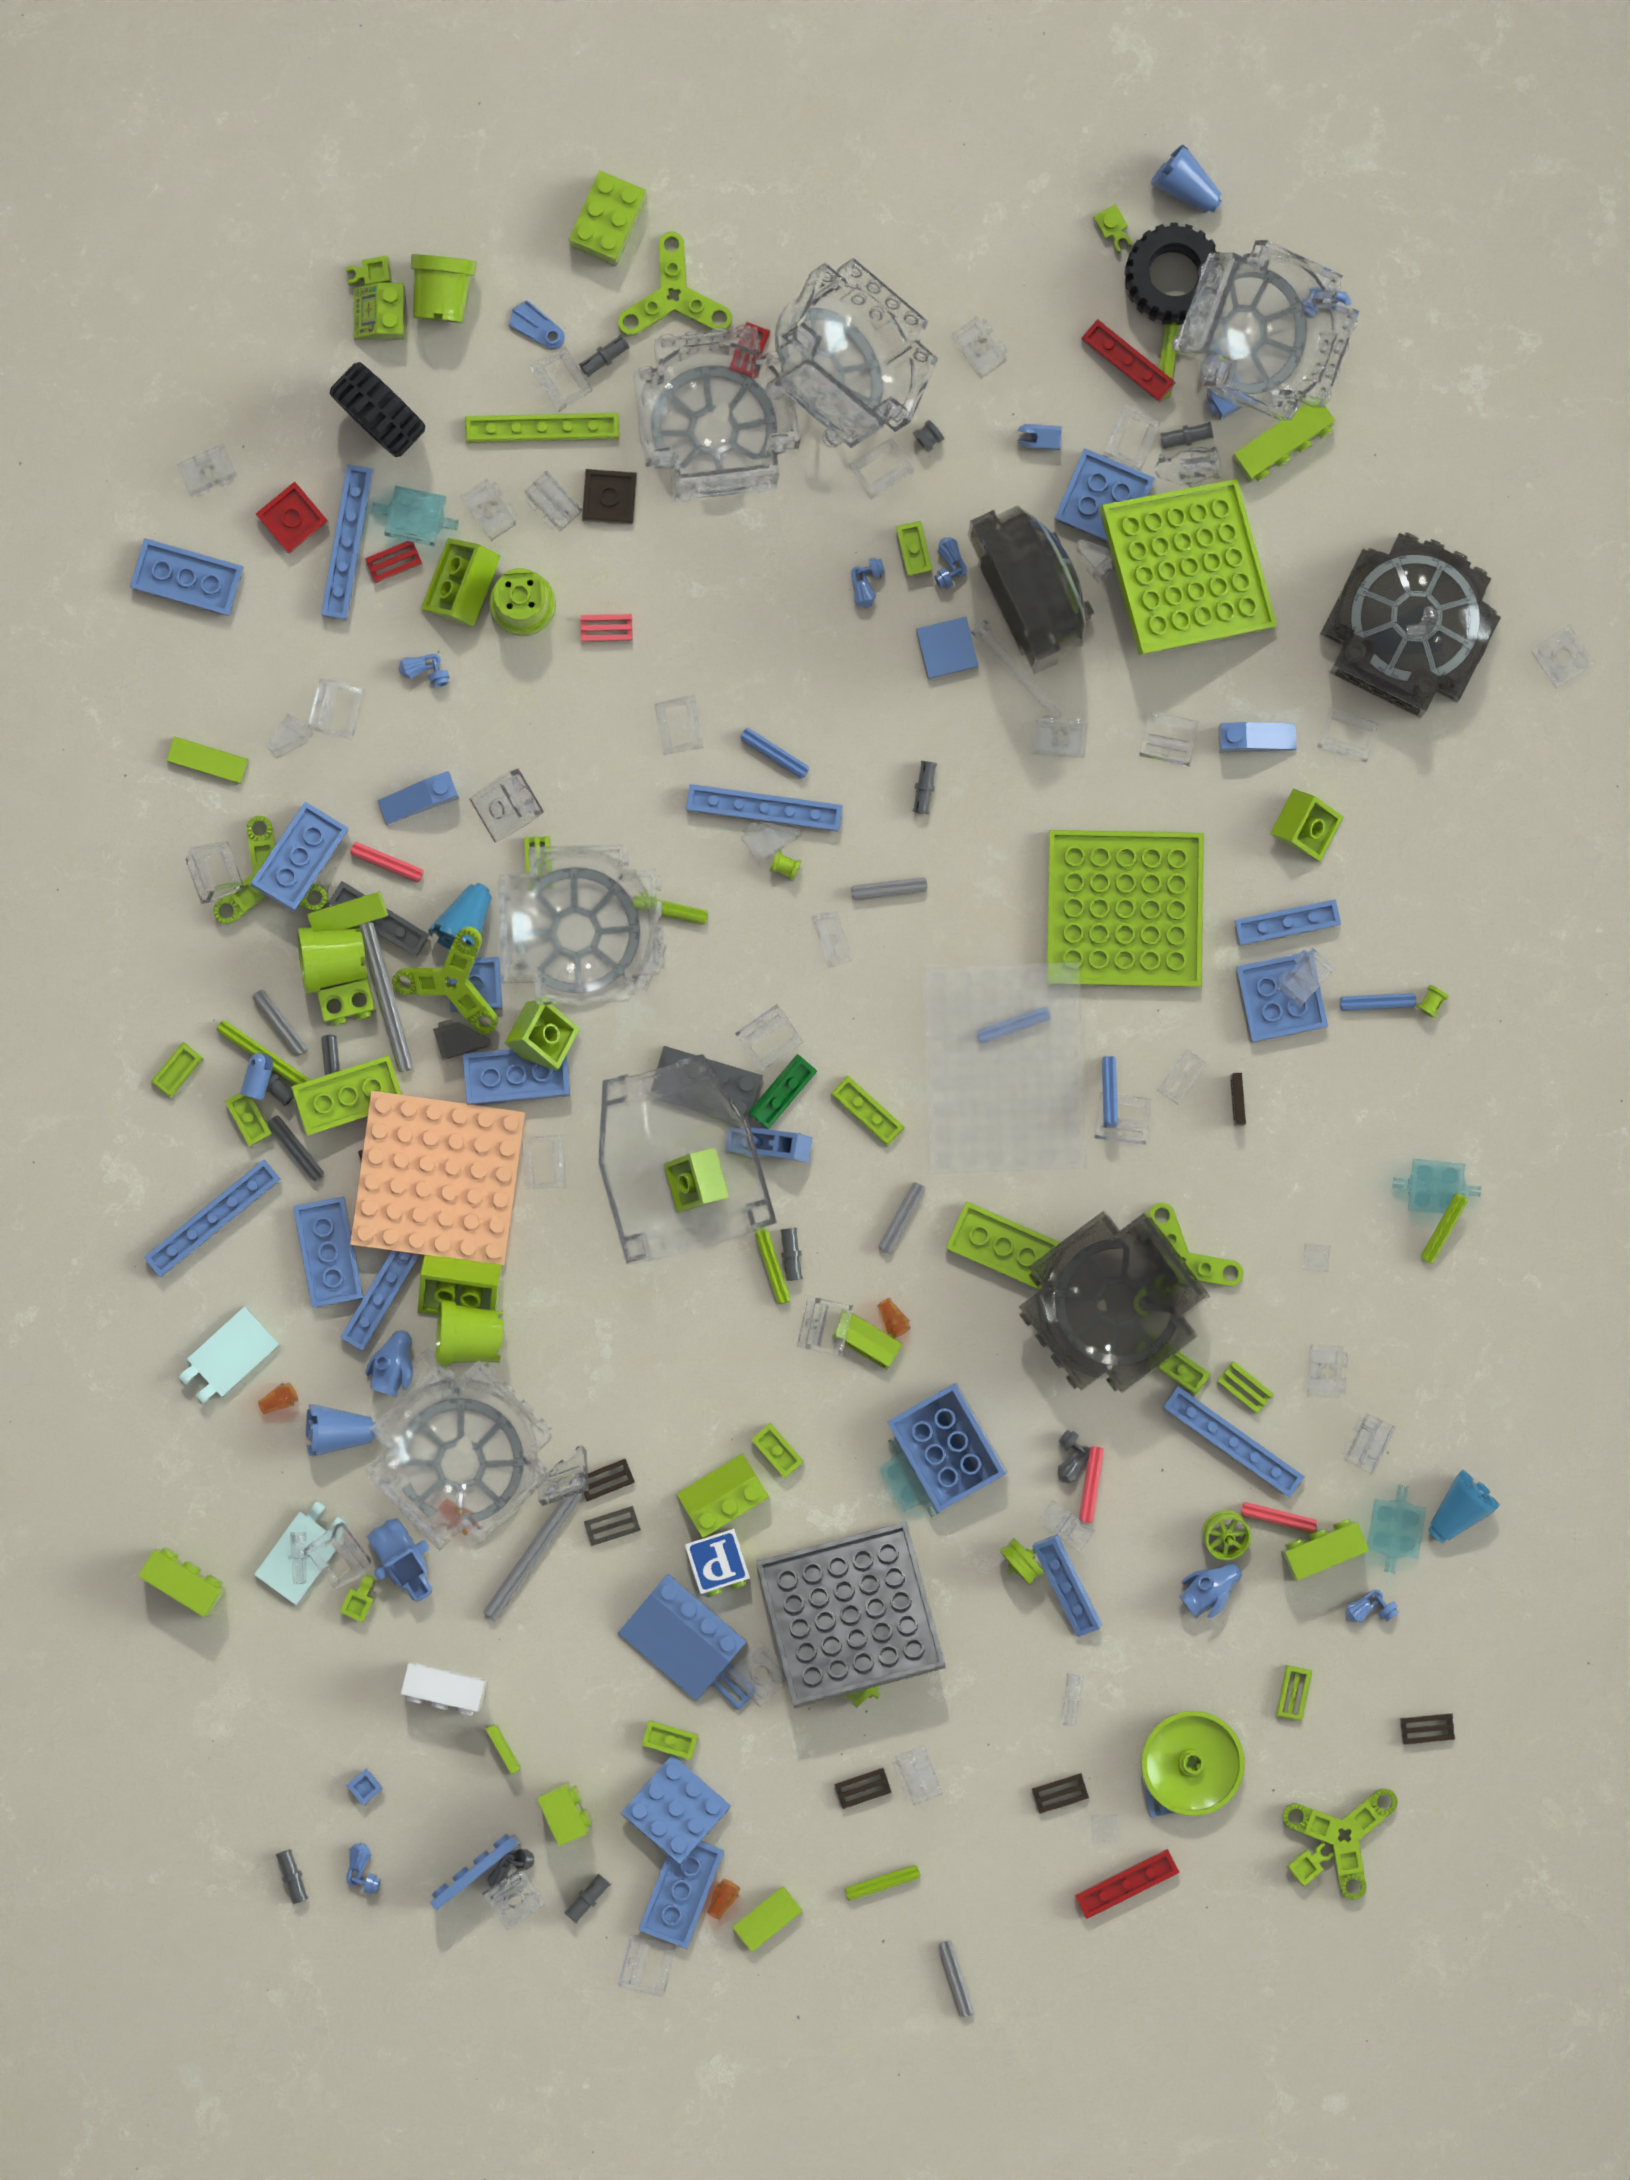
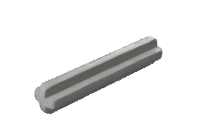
M922 877L853 885L851 888L852 898L858 900L927 891V880Z
M263 989L253 995L254 1001L294 1054L297 1056L303 1054L307 1050V1046Z
M914 1182L879 1244L880 1250L891 1253L925 1191V1187L921 1184Z
M951 1941L942 1942L939 1944V1949L961 2017L974 2014V2010Z

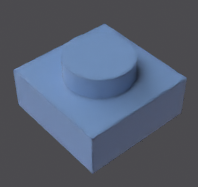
M367 1768L346 1785L362 1805L383 1789Z

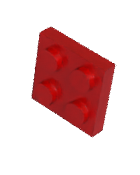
M295 481L256 513V516L288 554L328 522Z

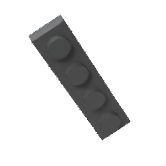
M341 881L328 903L336 905L365 895ZM387 909L388 916L370 921L374 924L376 933L417 957L430 936L389 909Z

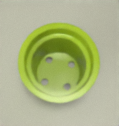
M411 254V269L414 270L413 317L433 321L463 323L471 276H475L477 262L445 256Z
M515 568L507 571L495 583L490 595L489 606L495 623L502 630L515 636H530L542 631L550 623L555 613L556 599L551 585L541 575L528 569ZM528 581H533V585L528 586ZM511 583V587H506L507 584ZM533 602L535 606L530 608L529 603ZM512 604L513 608L508 609L507 605Z
M297 928L300 968L306 995L320 992V988L367 979L366 966L363 965L365 964V951L360 928L313 931L312 928Z
M441 1299L436 1334V1367L451 1366L452 1363H499L501 1355L496 1354H498L499 1348L502 1349L503 1319L498 1318L502 1317L503 1311L456 1305L455 1301Z

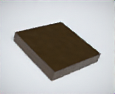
M586 469L582 521L633 525L637 473Z

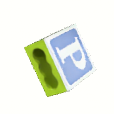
M735 1528L685 1544L700 1594L706 1593L707 1597L722 1593L721 1588L731 1585L732 1589L747 1585L746 1579H749L750 1575Z

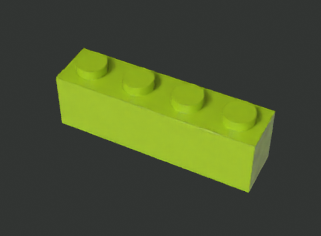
M1316 396L1236 451L1232 458L1249 482H1252L1254 479L1259 482L1270 474V468L1276 464L1278 467H1281L1290 461L1291 457L1289 455L1297 450L1301 453L1312 445L1311 440L1317 436L1322 439L1333 431L1332 426L1336 420L1319 396Z

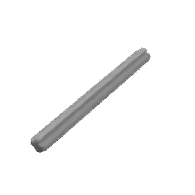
M372 922L361 924L359 928L362 933L399 1071L412 1070L411 1056L374 924Z
M573 1487L569 1488L485 1608L484 1614L492 1620L498 1618L582 1498L581 1492Z

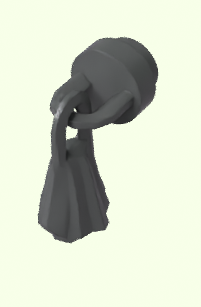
M1069 1430L1058 1441L1062 1444L1061 1448L1065 1451L1069 1450L1071 1446L1076 1449L1069 1459L1058 1466L1057 1474L1059 1480L1063 1483L1076 1481L1081 1467L1089 1457L1090 1451L1089 1447L1077 1444L1075 1441L1079 1435ZM1079 1453L1085 1454L1081 1460L1077 1458Z
M519 1849L516 1853L506 1854L501 1859L497 1868L488 1877V1885L494 1889L501 1890L507 1883L508 1873L512 1865L516 1866L518 1870H527L533 1866V1853L527 1849Z

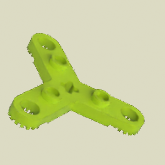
M676 232L663 234L659 240L661 288L620 314L618 318L620 331L625 335L635 336L674 311L713 331H725L732 323L730 310L686 287L684 240ZM671 238L676 239L679 243L678 249L673 252L666 250L664 247L666 240ZM672 289L674 292H681L678 295L679 300L676 302L674 299H667L670 296L669 291ZM714 313H724L727 317L726 322L722 325L714 324L712 321ZM629 316L636 317L638 320L637 327L634 329L626 328L624 326L625 318Z
M255 816L247 824L253 874L218 900L213 908L215 918L222 924L234 923L267 897L250 886L252 880L276 846L272 823L264 816ZM257 822H264L267 826L266 833L262 836H257L253 833V826ZM313 884L299 906L310 911L323 909L328 902L327 892L321 886ZM312 891H318L322 895V900L318 905H311L308 902V895ZM225 904L232 905L234 908L233 915L227 919L222 918L219 913L221 906Z
M463 927L456 934L444 967L402 968L392 978L393 989L395 988V991L400 992L399 994L447 995L463 1017L468 1019L473 1029H476V1032H480L481 1035L491 1034L498 1025V1016L468 979L482 944L481 934L473 927ZM469 935V937H472L471 939H474V944H466L463 936ZM400 977H408L412 986L403 985ZM455 978L457 980L456 984L448 982L449 979ZM486 1016L487 1019L489 1018L491 1025H483L479 1017Z
M1157 1203L1150 1209L1149 1220L1161 1254L1166 1257L1173 1267L1175 1266L1174 1258L1179 1260L1183 1257L1186 1260L1184 1262L1186 1268L1185 1270L1178 1269L1176 1271L1180 1282L1173 1288H1171L1165 1272L1149 1285L1144 1286L1133 1301L1134 1309L1138 1314L1147 1317L1157 1312L1156 1310L1143 1311L1139 1307V1300L1143 1296L1151 1297L1154 1304L1163 1305L1184 1278L1225 1286H1234L1241 1282L1244 1272L1238 1262L1189 1253L1174 1209L1169 1204ZM1159 1208H1164L1169 1213V1219L1165 1223L1157 1222L1154 1217L1155 1211ZM1227 1266H1233L1237 1269L1238 1275L1233 1281H1228L1223 1276V1270Z
M1382 1788L1375 1791L1342 1820L1298 1803L1286 1806L1282 1813V1819L1287 1827L1333 1845L1340 1891L1346 1898L1357 1900L1365 1894L1367 1886L1359 1840L1396 1809L1398 1800L1393 1791ZM1382 1794H1387L1391 1797L1392 1803L1387 1809H1381L1377 1805V1799ZM1292 1809H1299L1303 1814V1819L1298 1824H1292L1289 1821L1288 1814ZM1341 1828L1344 1830L1350 1829L1349 1841L1344 1839L1338 1840L1340 1836L1338 1831ZM1351 1879H1356L1360 1883V1890L1356 1894H1350L1346 1890V1883Z

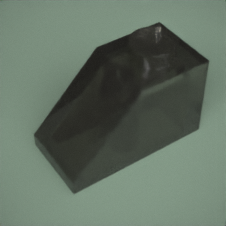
M452 1019L437 1023L438 1028L433 1029L443 1061L493 1046L492 1041L488 1037L460 1022L453 1023Z

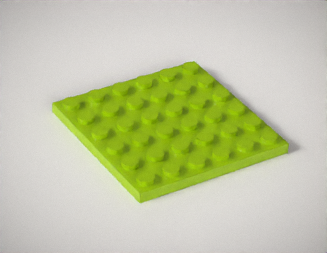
M1237 479L1104 504L1099 507L1139 656L1272 629L1277 626Z
M1049 830L1047 984L1202 987L1204 833Z

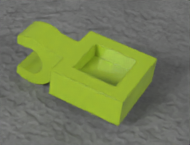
M366 1574L358 1591L350 1588L339 1612L363 1623L375 1599L368 1596V1593L376 1578Z

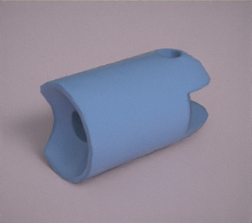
M1024 424L1017 430L1019 432L1031 433L1032 440H1017L1018 444L1024 448L1060 450L1062 426Z
M255 1053L250 1058L240 1094L264 1100L273 1068V1061L269 1055Z

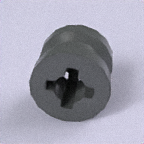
M930 420L924 423L923 428L916 429L913 432L916 440L927 452L933 449L935 443H941L944 440L942 433Z

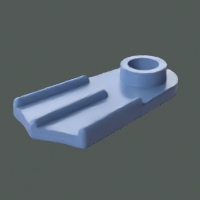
M528 300L512 309L509 323L510 328L549 349H558L563 345L565 335L562 329ZM556 333L558 335L557 340L550 341L548 339L549 334Z

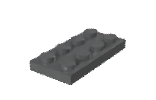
M664 1046L649 1096L748 1125L750 1119L748 1112L754 1106L763 1075Z

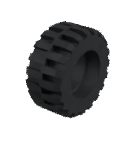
M1170 223V226L1164 227L1163 224L1155 227V230L1146 231L1142 238L1135 242L1129 253L1125 267V287L1129 291L1128 297L1132 303H1136V309L1141 314L1145 312L1149 315L1148 319L1154 322L1158 319L1163 321L1162 324L1164 325L1170 324V322L1182 325L1187 320L1194 321L1199 303L1206 290L1210 289L1214 292L1206 305L1207 309H1210L1218 296L1224 274L1223 266L1221 265V254L1216 251V244L1213 240H1207L1205 238L1206 233L1202 230L1198 232L1192 230V225L1186 224L1185 227L1178 226V223ZM1175 252L1183 254L1193 261L1197 267L1198 279L1196 285L1189 293L1171 296L1162 293L1153 285L1150 279V268L1158 256Z
M361 362L354 363L330 388L329 394L395 458L402 456L425 432L426 425L379 377Z

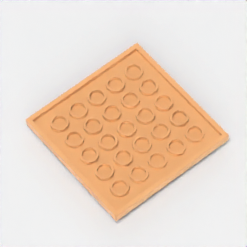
M371 1091L350 1245L421 1255L444 1256L504 1266L525 1112Z

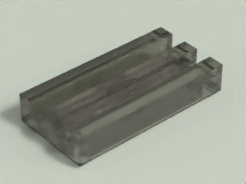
M633 1506L584 1521L591 1546L641 1531ZM630 1512V1518L593 1530L591 1529L590 1525ZM633 1522V1528L596 1540L594 1539L595 1534Z

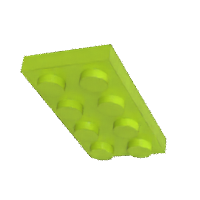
M390 1055L290 1087L306 1136L367 1117L371 1091L402 1095Z
M966 1201L946 1249L1041 1290L1061 1242Z

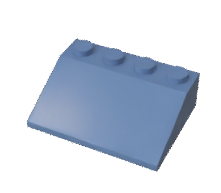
M957 1383L887 1421L938 1512L1008 1473Z
M670 1574L664 1577L618 1632L696 1701L747 1643L743 1637Z

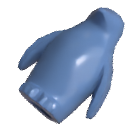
M403 1330L396 1331L370 1359L365 1373L367 1376L372 1373L371 1389L397 1397L401 1384L403 1390L409 1387L413 1377V1367L410 1360L412 1338L408 1332Z
M1233 1563L1209 1570L1196 1571L1183 1579L1182 1585L1191 1584L1179 1597L1195 1619L1210 1609L1212 1610L1207 1617L1213 1618L1224 1609L1228 1601L1229 1592L1233 1585L1240 1580L1242 1571Z

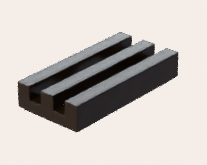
M1242 1072L1233 1073L1230 1076L1233 1122L1235 1126H1244L1246 1124Z
M626 1458L578 1477L587 1502L635 1483ZM623 1465V1471L591 1484H585V1480ZM627 1475L628 1480L591 1495L589 1494L588 1490Z
M1453 1713L1400 1718L1403 1744L1455 1740ZM1447 1719V1724L1406 1727V1723ZM1448 1730L1447 1735L1407 1737L1409 1733Z
M884 1768L834 1784L842 1809L892 1793ZM881 1775V1780L842 1792V1787ZM884 1784L885 1789L848 1802L845 1801V1797Z
M1082 1773L1032 1788L1040 1814L1089 1798ZM1076 1780L1079 1782V1785L1042 1797L1038 1793ZM1079 1790L1082 1791V1795H1078L1044 1807L1042 1805V1802L1051 1800Z

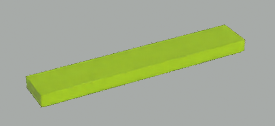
M619 413L465 416L466 443L619 439Z

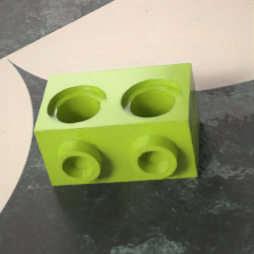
M368 979L317 992L324 1022L326 1024L331 1023V1026L347 1023V1018L355 1016L356 1020L372 1017L371 1012L376 1011ZM358 994H363L367 998L366 1004L360 1008L353 1005L354 997ZM333 1000H338L342 1004L341 1010L336 1014L328 1011V1005Z

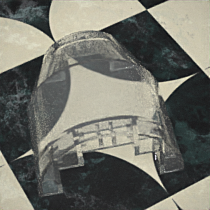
M703 1054L678 1060L674 1065L633 1076L626 1074L603 1080L598 1166L626 1265L648 1262L707 1247L777 1223L749 1122L734 1103L735 1101L732 1096L727 1093L721 1084V1080ZM715 1148L720 1159V1167L727 1184L729 1198L677 1213L663 1164L690 1153Z

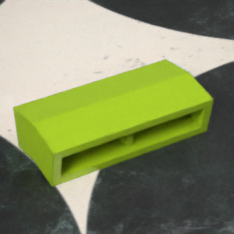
M849 1310L832 1335V1338L885 1370L889 1368L903 1345L900 1341Z
M782 1886L732 1928L751 1952H753L803 1912V1910L787 1889Z

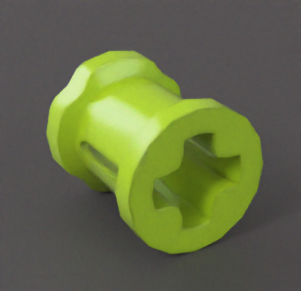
M778 850L769 871L772 873L774 871L788 876L790 881H793L802 861L788 858Z
M1429 985L1427 988L1429 990L1422 1003L1417 1004L1416 1008L1426 1015L1436 1018L1438 1016L1436 1012L1442 1002L1447 1000L1449 996L1439 988Z

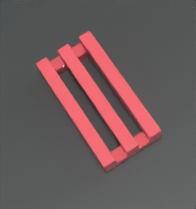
M632 614L580 615L581 642L632 641ZM627 621V624L586 625V622ZM627 630L626 635H586V631Z

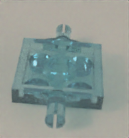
M395 486L393 499L389 505L373 502L371 513L386 515L385 536L435 546L437 535L442 527L457 531L459 520L444 517L443 510L446 496Z
M1413 1159L1412 1172L1409 1179L1393 1177V1182L1403 1184L1393 1183L1392 1188L1408 1189V1211L1444 1214L1456 1193L1464 1196L1480 1197L1481 1192H1475L1481 1191V1186L1466 1185L1464 1178L1465 1164Z
M896 1437L893 1438L898 1447H896L892 1439L888 1440L895 1455L890 1461L879 1466L902 1510L905 1512L916 1505L924 1504L930 1518L935 1516L930 1506L936 1515L940 1512L936 1510Z
M1398 1485L1396 1500L1384 1501L1374 1499L1367 1545L1370 1551L1379 1552L1387 1556L1384 1572H1389L1390 1569V1573H1395L1397 1558L1409 1557L1418 1559L1426 1508L1414 1506L1406 1502L1409 1486L1403 1487V1485Z

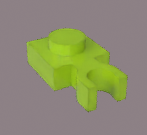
M1116 204L1093 216L1104 239L1106 240L1110 237L1114 239V248L1117 254L1121 252V248L1118 245L1119 241H1126L1128 247L1133 245L1129 236L1123 233V230L1127 229L1128 225Z
M386 255L362 260L363 267L361 268L355 266L345 267L348 273L356 272L354 279L347 280V284L350 286L357 285L362 280H364L365 285L392 283L389 257Z
M1320 1842L1314 1848L1313 1854L1308 1850H1304L1286 1866L1301 1887H1305L1323 1871L1319 1863L1327 1861L1334 1856L1333 1852H1329L1325 1857L1321 1855L1320 1850L1326 1845L1325 1842Z

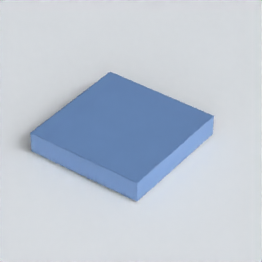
M967 617L916 629L928 679L978 667Z
M499 957L476 958L468 979L492 1009H503ZM455 978L449 979V983L456 984L457 980ZM450 1000L451 1012H459Z

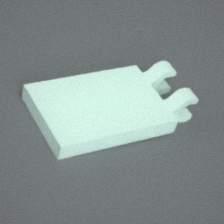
M244 1306L187 1358L192 1365L178 1377L187 1385L200 1373L208 1381L209 1385L202 1389L196 1397L205 1404L216 1392L221 1397H224L280 1344Z
M319 1501L315 1502L307 1515L301 1511L298 1513L254 1574L295 1605L299 1603L343 1542L337 1538L347 1523L338 1516L334 1520L328 1531L316 1523L326 1508Z

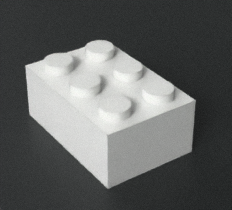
M411 1662L407 1666L401 1694L407 1695L406 1700L421 1704L424 1699L432 1701V1707L448 1709L450 1705L458 1707V1713L473 1715L474 1711L478 1712L481 1709L487 1679Z

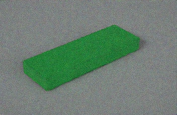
M796 1054L749 1110L748 1114L765 1129L769 1130L816 1074L817 1070L804 1058Z

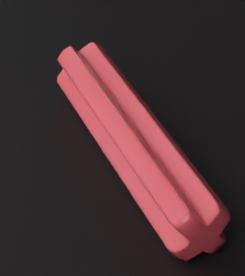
M354 842L350 850L352 856L415 882H419L423 876L424 871L421 868L358 842Z
M1092 1446L1089 1451L1079 1521L1085 1523H1092L1094 1518L1104 1451L1101 1447Z
M1244 1502L1241 1508L1242 1516L1314 1533L1316 1530L1317 1520L1248 1502Z

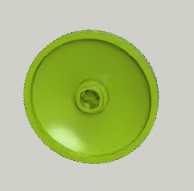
M1183 1711L1166 1717L1151 1730L1142 1748L1140 1767L1147 1790L1160 1805L1178 1814L1200 1816L1220 1809L1234 1797L1244 1776L1245 1757L1238 1736L1226 1722L1209 1713Z

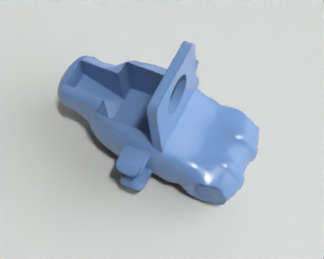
M398 1518L387 1520L382 1526L374 1528L367 1538L382 1564L374 1570L376 1578L382 1580L389 1576L397 1587L409 1593L413 1601L418 1602L427 1598L432 1593V1586L427 1581V1565L422 1554L429 1550L427 1542L422 1540L414 1544L408 1531Z

